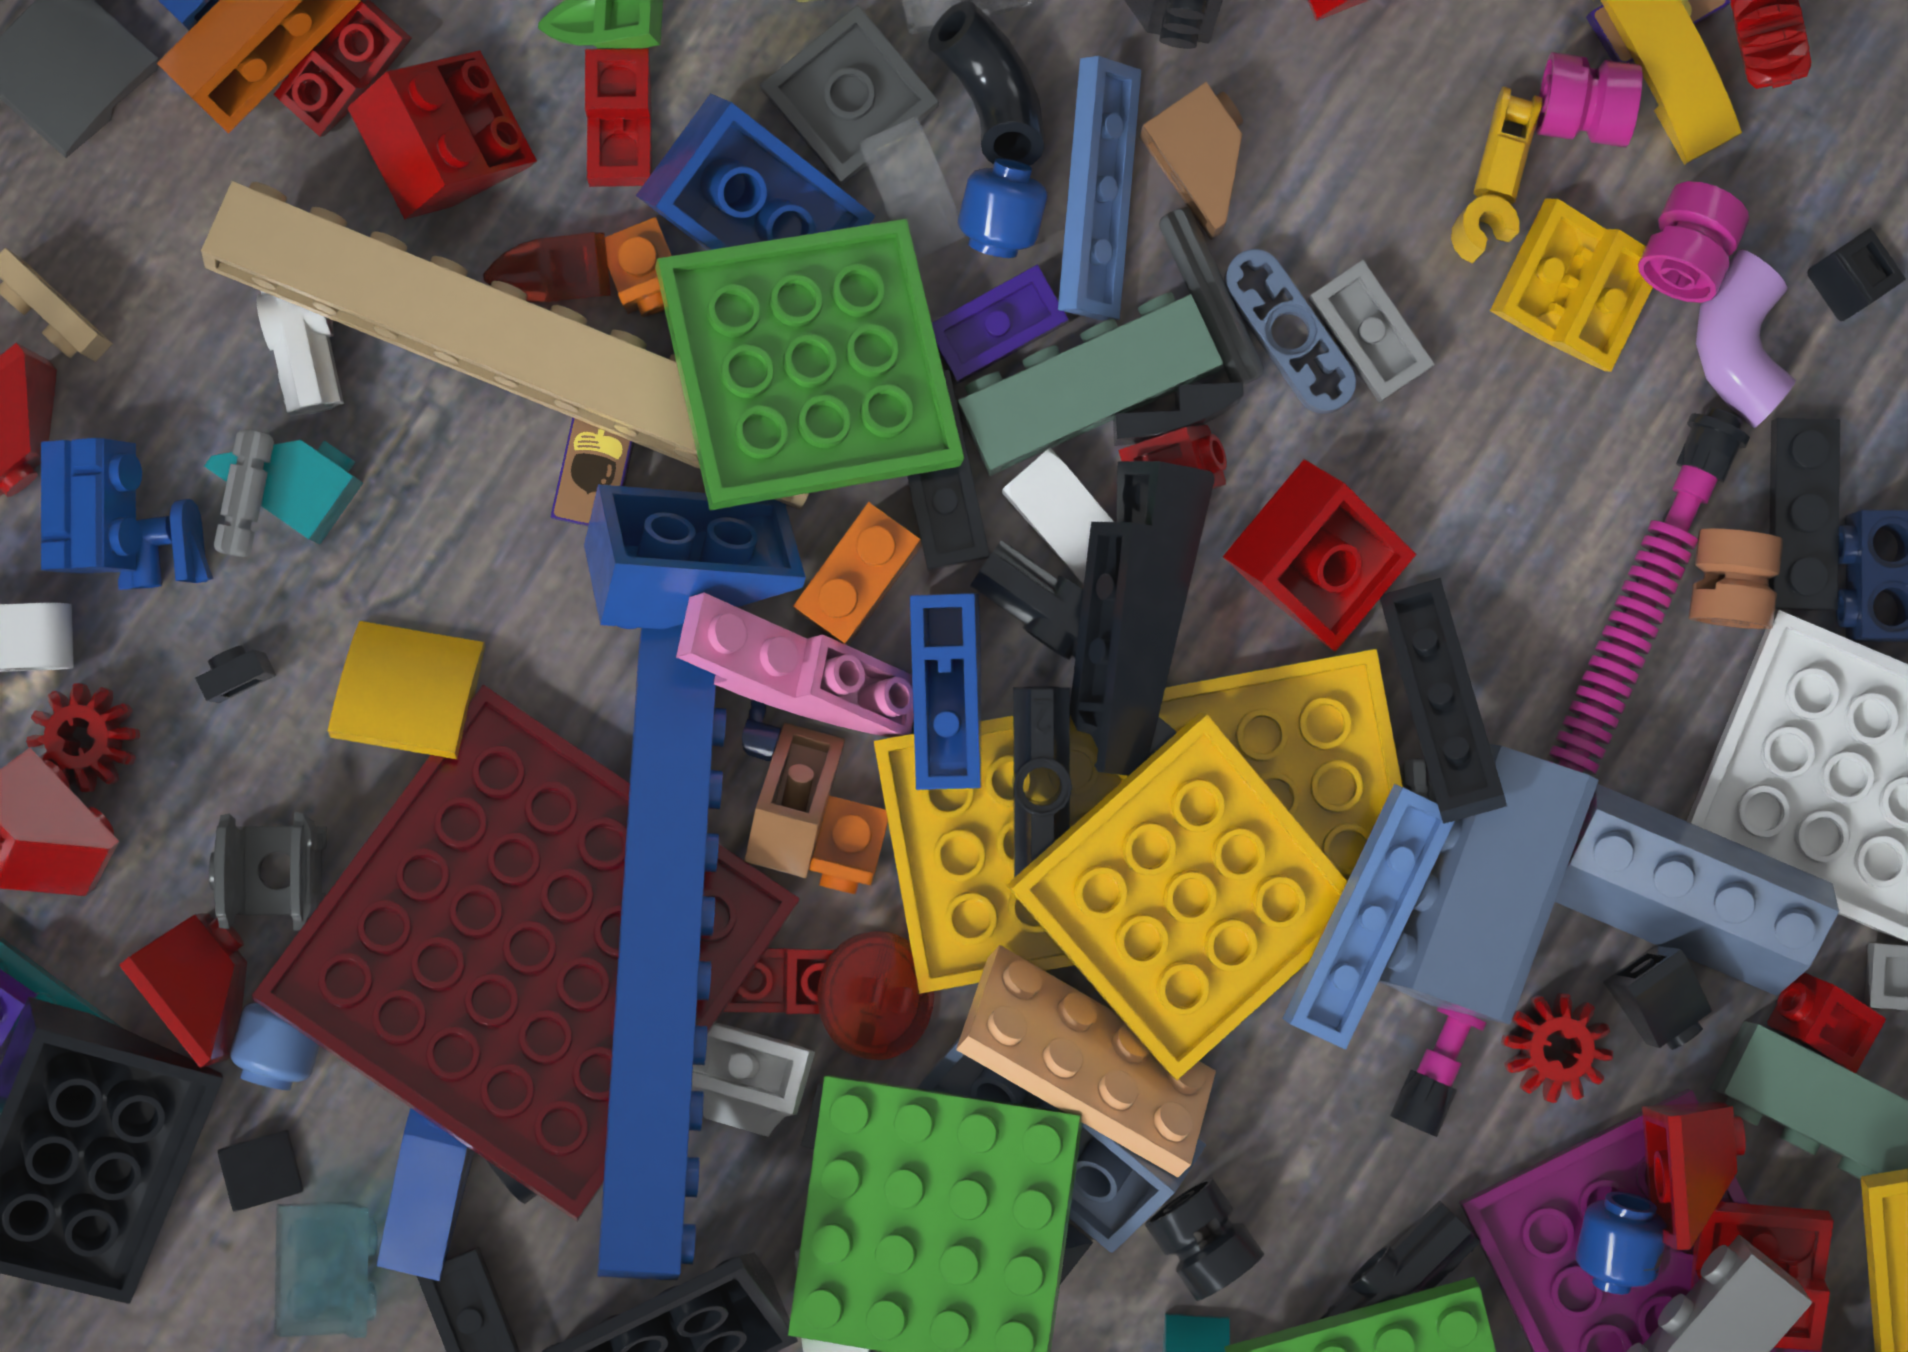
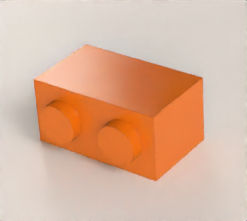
M868 502L793 605L794 609L838 642L850 646L921 548V539Z

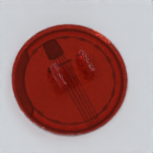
M869 931L848 938L829 956L819 979L818 1008L824 1028L841 1049L855 1057L868 1060H885L896 1057L910 1049L920 1039L928 1026L934 1006V991L919 994L911 944L899 935L883 931Z

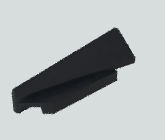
M1118 461L1117 522H1091L1070 700V717L1077 731L1090 734L1098 748L1097 762L1094 764L1097 772L1129 776L1149 758L1215 481L1214 474L1211 471L1161 461Z

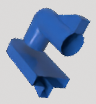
M192 499L174 501L171 506L170 516L138 520L142 530V545L138 553H136V571L121 572L118 578V589L132 590L162 586L159 546L172 544L175 581L202 583L213 579L205 556L201 514L198 506Z

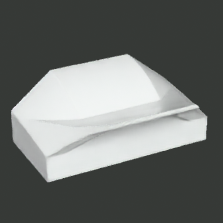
M715 1023L707 1034L705 1066L693 1065L691 1091L704 1092L703 1117L705 1119L769 1137L773 1129L784 1117L798 1113L815 1051L737 1027Z

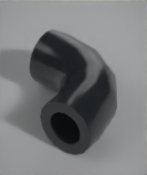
M970 0L961 1L950 7L935 23L928 41L929 49L953 71L971 97L980 119L981 148L986 159L994 164L995 159H1009L1030 166L1042 156L1045 134L1039 97L1028 69L1010 40L995 23Z

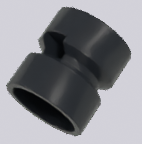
M1213 1178L1206 1179L1183 1192L1158 1210L1145 1223V1226L1164 1254L1178 1256L1179 1262L1175 1270L1196 1301L1205 1299L1225 1288L1250 1270L1264 1256L1263 1251L1243 1223H1231L1229 1220L1233 1207ZM1205 1226L1211 1234L1197 1243L1193 1233Z

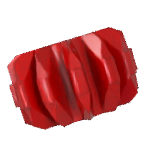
M1730 0L1747 81L1755 89L1769 86L1777 88L1792 84L1793 80L1807 77L1812 61L1799 0Z
M82 683L72 685L70 700L58 691L48 694V701L54 714L37 710L33 712L31 719L36 724L45 727L44 735H31L27 737V746L46 748L47 752L40 756L43 761L49 760L56 764L63 771L70 785L76 778V783L81 792H93L95 790L97 775L106 784L118 782L119 774L112 762L116 761L125 765H133L136 756L132 752L122 749L123 740L134 741L140 738L139 729L121 728L120 726L133 712L130 705L122 703L110 708L113 701L112 690L100 687L91 697L88 686ZM77 727L87 728V734L95 739L91 749L80 748L81 742L73 737L74 730Z
M1558 993L1554 1000L1552 1011L1544 997H1532L1531 1008L1536 1018L1532 1020L1528 1015L1515 1011L1512 1021L1524 1029L1522 1036L1518 1037L1511 1034L1502 1036V1045L1513 1049H1520L1521 1054L1509 1058L1504 1063V1066L1510 1073L1528 1069L1520 1083V1089L1526 1093H1532L1543 1082L1542 1092L1544 1100L1556 1103L1560 1097L1563 1084L1568 1095L1574 1100H1579L1584 1097V1089L1579 1077L1583 1076L1588 1081L1600 1085L1604 1080L1602 1073L1593 1068L1591 1064L1594 1058L1602 1061H1611L1613 1059L1612 1050L1596 1047L1594 1041L1607 1036L1610 1033V1028L1608 1024L1602 1022L1586 1027L1594 1014L1595 1007L1588 1002H1583L1572 1012V1001L1569 994ZM1552 1033L1556 1036L1570 1039L1571 1048L1570 1050H1562L1568 1056L1561 1063L1557 1059L1544 1055V1045L1552 1046V1043L1546 1040Z

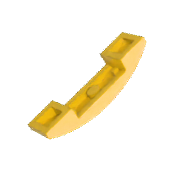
M1600 0L1634 62L1642 67L1643 78L1659 105L1654 112L1684 165L1742 134L1720 75L1681 0Z

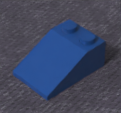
M711 93L636 194V197L707 250L869 225L875 217L873 213L735 104Z
M598 484L584 548L600 625L617 626L624 629H667L684 623L689 597L707 593L733 606L740 607L803 588L806 576L785 503L772 499L709 510L706 493Z

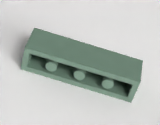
M1172 292L1163 294L1138 307L1141 315L1140 318L1118 327L1115 319H1109L1082 332L1080 336L1083 344L1063 353H1060L1057 345L1047 347L1022 361L1026 370L1004 380L999 371L966 385L964 388L968 396L958 400V409L989 477L1043 453L1050 447L1054 448L1113 421L1116 413H1130L1176 392L1179 385H1191L1218 373L1223 365V361L1192 295L1190 294L1176 301Z
M1743 1022L1710 1088L1727 1097L1725 1104L1733 1106L1735 1116H1740L1743 1120L1755 1126H1758L1762 1116L1785 1127L1780 1139L1814 1156L1820 1146L1842 1156L1837 1168L1860 1180L1861 1176L1908 1169V1100L1760 1024Z

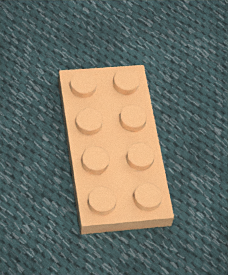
M999 945L987 958L956 1050L1065 1113L1081 1115L1082 1123L1178 1178L1192 1164L1216 1070L1198 1061L1182 1077L1175 1080L1116 1012Z

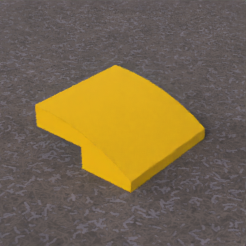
M1545 198L1490 311L1545 343L1603 371L1612 372L1653 288L1644 280L1638 268V263L1646 246L1620 229H1605L1559 199Z
M359 621L346 657L327 730L330 738L457 759L469 702L476 692L485 643Z

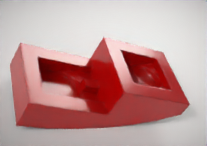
M649 48L585 49V112L587 115V180L589 187L643 186L652 174V107Z

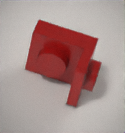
M1208 425L1184 427L1118 450L1121 461H1161L1211 471L1215 477L1213 489L1226 485L1223 470L1227 467L1225 450L1219 438L1215 434H1211Z
M1803 973L1780 993L1777 1005L1770 1015L1767 1025L1779 1033L1798 1040L1822 1057L1856 1074L1884 1025L1886 1018L1838 986Z

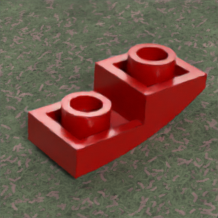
M361 0L329 32L319 46H315L291 70L273 95L319 137L325 136L349 112L347 107L385 73L412 37L372 1Z
M767 948L723 1012L822 1014L820 987L823 974L829 961L839 949Z

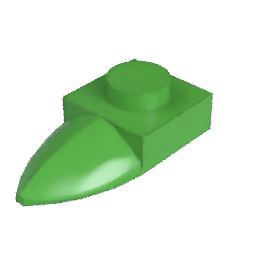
M565 0L552 9L538 23V29L559 42L577 46H595L597 49H635L661 45L663 0Z

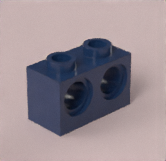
M1860 510L1846 515L1845 525L1839 527V563L1846 564V589H1840L1838 592V610H1836L1839 627H1846V638L1854 642H1908V510ZM1879 528L1891 532L1897 541V554L1891 562L1881 559L1874 550L1873 538ZM1881 591L1891 595L1897 603V618L1890 626L1881 623L1874 614V599Z

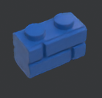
M106 438L41 442V570L73 574L136 571V553H138L142 545V530L136 520V489H138L142 481V466L136 456V443Z

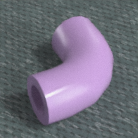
M1738 250L1729 260V267L1717 294L1712 300L1702 302L1700 305L1696 347L1706 380L1732 411L1751 427L1755 428L1778 406L1796 382L1791 375L1768 356L1763 349L1760 339L1762 322L1786 293L1788 287L1782 277L1762 259L1748 251Z

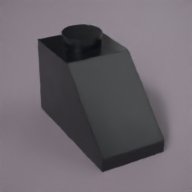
M1653 946L1603 981L1645 1043L1653 1047L1661 1048L1667 1044L1673 1050L1684 1045L1703 1030L1698 1021L1712 1012L1692 966L1681 949Z

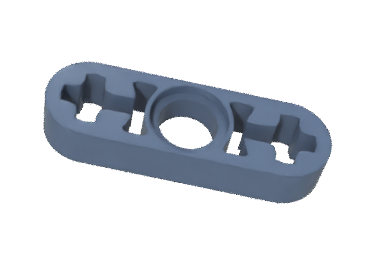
M1250 249L1241 252L1231 261L1224 277L1225 285L1237 311L1300 402L1307 409L1318 414H1330L1340 410L1350 400L1355 391L1356 378L1351 365L1279 261L1272 254L1264 250ZM1248 265L1254 272L1264 268L1269 273L1263 285L1272 301L1280 292H1283L1289 300L1274 306L1263 320H1260L1254 312L1262 309L1265 305L1258 292L1254 289L1243 292L1238 286L1244 276L1241 267ZM1282 315H1295L1305 323L1308 335L1306 342L1301 347L1285 349L1274 341L1271 330L1272 324ZM1316 344H1319L1325 353L1316 356L1314 361L1325 375L1331 374L1334 371L1340 375L1341 381L1335 387L1339 397L1332 400L1326 393L1316 397L1310 390V387L1316 381V377L1306 363L1299 372H1296L1290 362L1301 360L1310 353Z

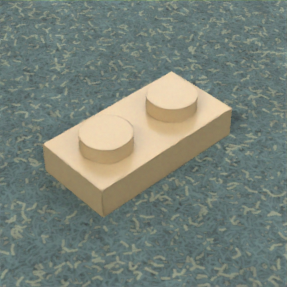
M7 248L0 252V278L3 280L0 284V295L23 315H26L33 308L49 323L42 331V334L66 356L72 358L78 351L96 362L113 343L25 260Z

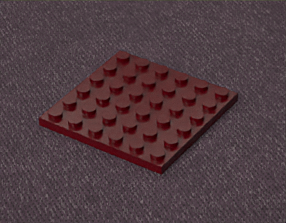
M483 684L469 702L458 758L429 756L260 983L252 997L255 1002L578 1222L603 1186L630 783ZM720 844L718 847L716 872L704 873L703 896L715 897L713 935H701L699 961H711V983L709 1000H697L695 1025L707 1026V1034L800 900L799 897L747 862H744V860Z

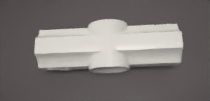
M261 291V295H257L256 298L259 321L270 351L274 350L278 378L284 395L287 413L291 416L314 414L331 410L338 405L344 404L329 338L334 336L333 320Z

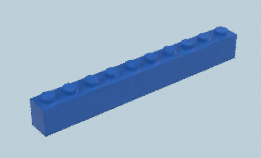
M683 624L667 629L641 628L639 637L598 1277L677 1281L681 1273V1264L693 1265L696 1224L683 1223L685 1197L697 1198L700 1158L687 1156L689 1131H701L704 1092L691 1090L693 1065L705 1066L707 1050V1026L695 1025L697 1000L708 1001L710 994L711 961H699L701 935L712 936L714 928L715 897L703 896L704 873L716 872L719 834L707 833L708 809H720L723 771L711 770L712 746H724L726 708H714L716 689L714 679L716 674L676 658Z

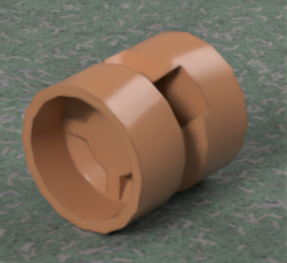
M1715 528L1699 530L1695 566L1703 571L1704 575L1702 580L1692 585L1688 619L1726 627L1772 629L1777 593L1768 586L1769 579L1780 573L1784 539L1770 534L1744 530Z

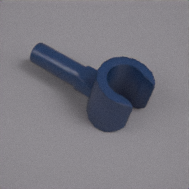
M751 699V708L749 709L748 719L742 732V747L749 756L771 761L782 728L763 723L767 705Z

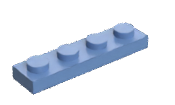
M1101 56L1080 58L1058 310L1103 321L1109 319L1120 320L1141 69Z
M1396 784L1393 785L1282 1018L1283 1020L1345 1050L1347 1049L1455 822L1443 824L1437 803Z

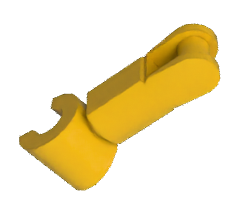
M1504 86L1498 95L1474 188V195L1478 198L1473 200L1462 211L1452 227L1451 241L1453 247L1462 259L1470 263H1474L1485 251L1488 240L1485 233L1480 230L1479 222L1488 224L1492 228L1497 240L1510 242L1519 233L1520 221L1516 210L1511 204L1516 202L1529 148L1541 111L1542 97L1535 95L1530 101L1512 96L1511 88ZM1504 120L1523 125L1521 136L1517 137L1501 132Z

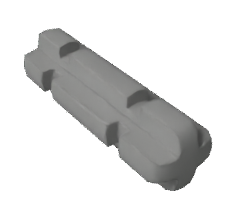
M245 429L239 430L236 434L233 455L237 456L236 464H230L220 515L225 516L224 525L218 524L214 541L215 550L220 553L237 557H248L252 551L255 532L250 530L251 523L258 522L268 473L263 470L264 462L270 463L274 444L273 438L266 433Z

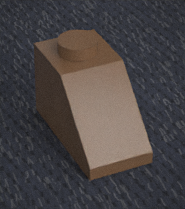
M1205 82L1143 124L1140 139L1185 204L1191 209L1210 240L1222 233L1227 221L1242 140V132L1238 126L1243 123V119L1237 107L1225 92L1222 91L1215 95L1207 82Z
M788 723L783 724L755 808L744 862L803 878L807 877L845 739Z

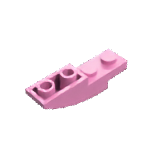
M707 593L689 597L676 658L716 674L714 685L784 711L852 730L890 738L911 734L914 721L912 674L823 634L807 639Z

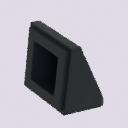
M1871 227L1807 271L1808 277L1840 321L1847 320L1906 280Z
M288 1130L218 1149V1157L233 1212L304 1192Z

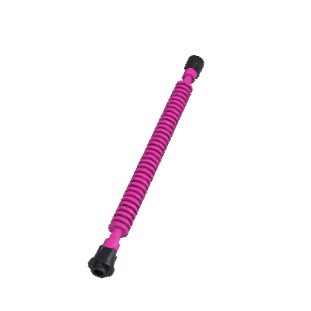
M1708 407L1704 415L1692 413L1689 417L1687 425L1691 430L1676 462L1681 467L1672 488L1677 495L1665 522L1651 520L1648 531L1656 537L1645 535L1641 546L1650 552L1638 550L1634 559L1645 568L1636 565L1631 566L1628 576L1638 581V583L1625 580L1621 590L1631 596V598L1618 595L1615 606L1625 611V613L1612 610L1608 618L1611 623L1619 627L1605 625L1602 636L1612 641V643L1599 640L1595 648L1597 652L1606 657L1602 658L1592 655L1588 665L1598 670L1599 673L1585 670L1582 680L1591 685L1592 688L1579 685L1575 695L1586 702L1582 703L1572 700L1569 710L1578 715L1579 718L1566 715L1562 723L1563 726L1573 732L1571 734L1559 730L1556 736V740L1564 744L1566 748L1552 746L1549 752L1550 756L1559 760L1558 765L1582 773L1583 771L1595 775L1597 773L1599 765L1589 760V757L1603 759L1606 750L1595 743L1598 741L1609 744L1613 735L1603 730L1602 727L1616 729L1619 722L1616 717L1608 713L1611 711L1622 714L1626 707L1624 703L1615 699V697L1629 699L1632 693V689L1622 684V681L1636 684L1639 674L1629 669V666L1642 669L1646 660L1635 652L1649 654L1652 644L1642 639V637L1655 639L1659 629L1648 622L1662 624L1665 614L1655 607L1668 609L1672 602L1671 598L1661 592L1675 594L1678 584L1670 578L1682 579L1685 569L1675 562L1688 564L1692 554L1683 548L1695 549L1698 539L1688 533L1697 510L1701 503H1708L1717 481L1724 483L1738 449L1746 448L1750 437L1740 430L1743 420L1727 411ZM1439 1007L1436 1011L1448 1017L1433 1051L1428 1048L1426 1049L1417 1072L1412 1069L1410 1070L1390 1114L1391 1117L1435 1137L1438 1136L1457 1092L1456 1089L1452 1088V1085L1462 1064L1456 1060L1472 1026L1484 1031L1487 1024L1476 1018V1016Z

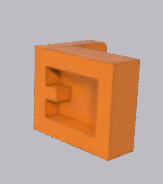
M651 218L597 240L617 288L622 306L627 314L639 310L642 317H647L664 311L655 266L658 258L672 255L657 218Z
M829 795L814 855L809 866V870L822 873L819 886L856 895L859 883L870 886L873 884L888 825L885 809Z

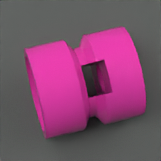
M1551 52L1545 66L1539 97H1542L1543 100L1536 125L1537 134L1573 140L1580 131H1586L1591 143L1626 148L1633 136L1640 106L1643 80L1642 67L1638 64L1605 60L1597 69L1590 67L1587 57Z
M1686 181L1675 185L1658 219L1659 229L1662 232L1651 235L1638 263V268L1644 280L1657 291L1678 300L1702 303L1712 300L1717 294L1729 267V256L1737 249L1749 222V212L1740 200L1717 186L1703 182Z

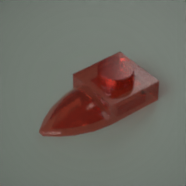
M590 232L539 238L518 244L499 256L483 273V279L489 285H491L492 281H501L517 287L527 294V302H562L611 296L605 233Z

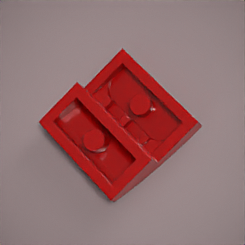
M1720 1201L1694 1243L1691 1289L1701 1279V1269L1709 1255L1721 1245L1729 1246L1738 1235H1741L1796 1279L1813 1302L1774 1348L1821 1352L1830 1290L1825 1282L1834 1220L1829 1211Z

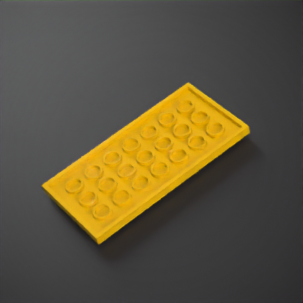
M1377 649L1166 687L1159 717L1178 732L1198 713L1207 714L1348 882L1393 785L1396 784L1403 787ZM1013 716L981 721V788L916 790L914 734L874 741L919 994L979 983L987 958L999 945L1044 971L1075 965L1006 886L1014 878ZM1071 717L1070 779L1072 790L1070 795V828L1127 778L1126 775L1097 772L1094 764L1097 762L1098 748L1090 734L1077 731ZM1036 768L1029 772L1024 779L1023 790L1032 800L1047 801L1054 797L1059 790V776L1049 768Z

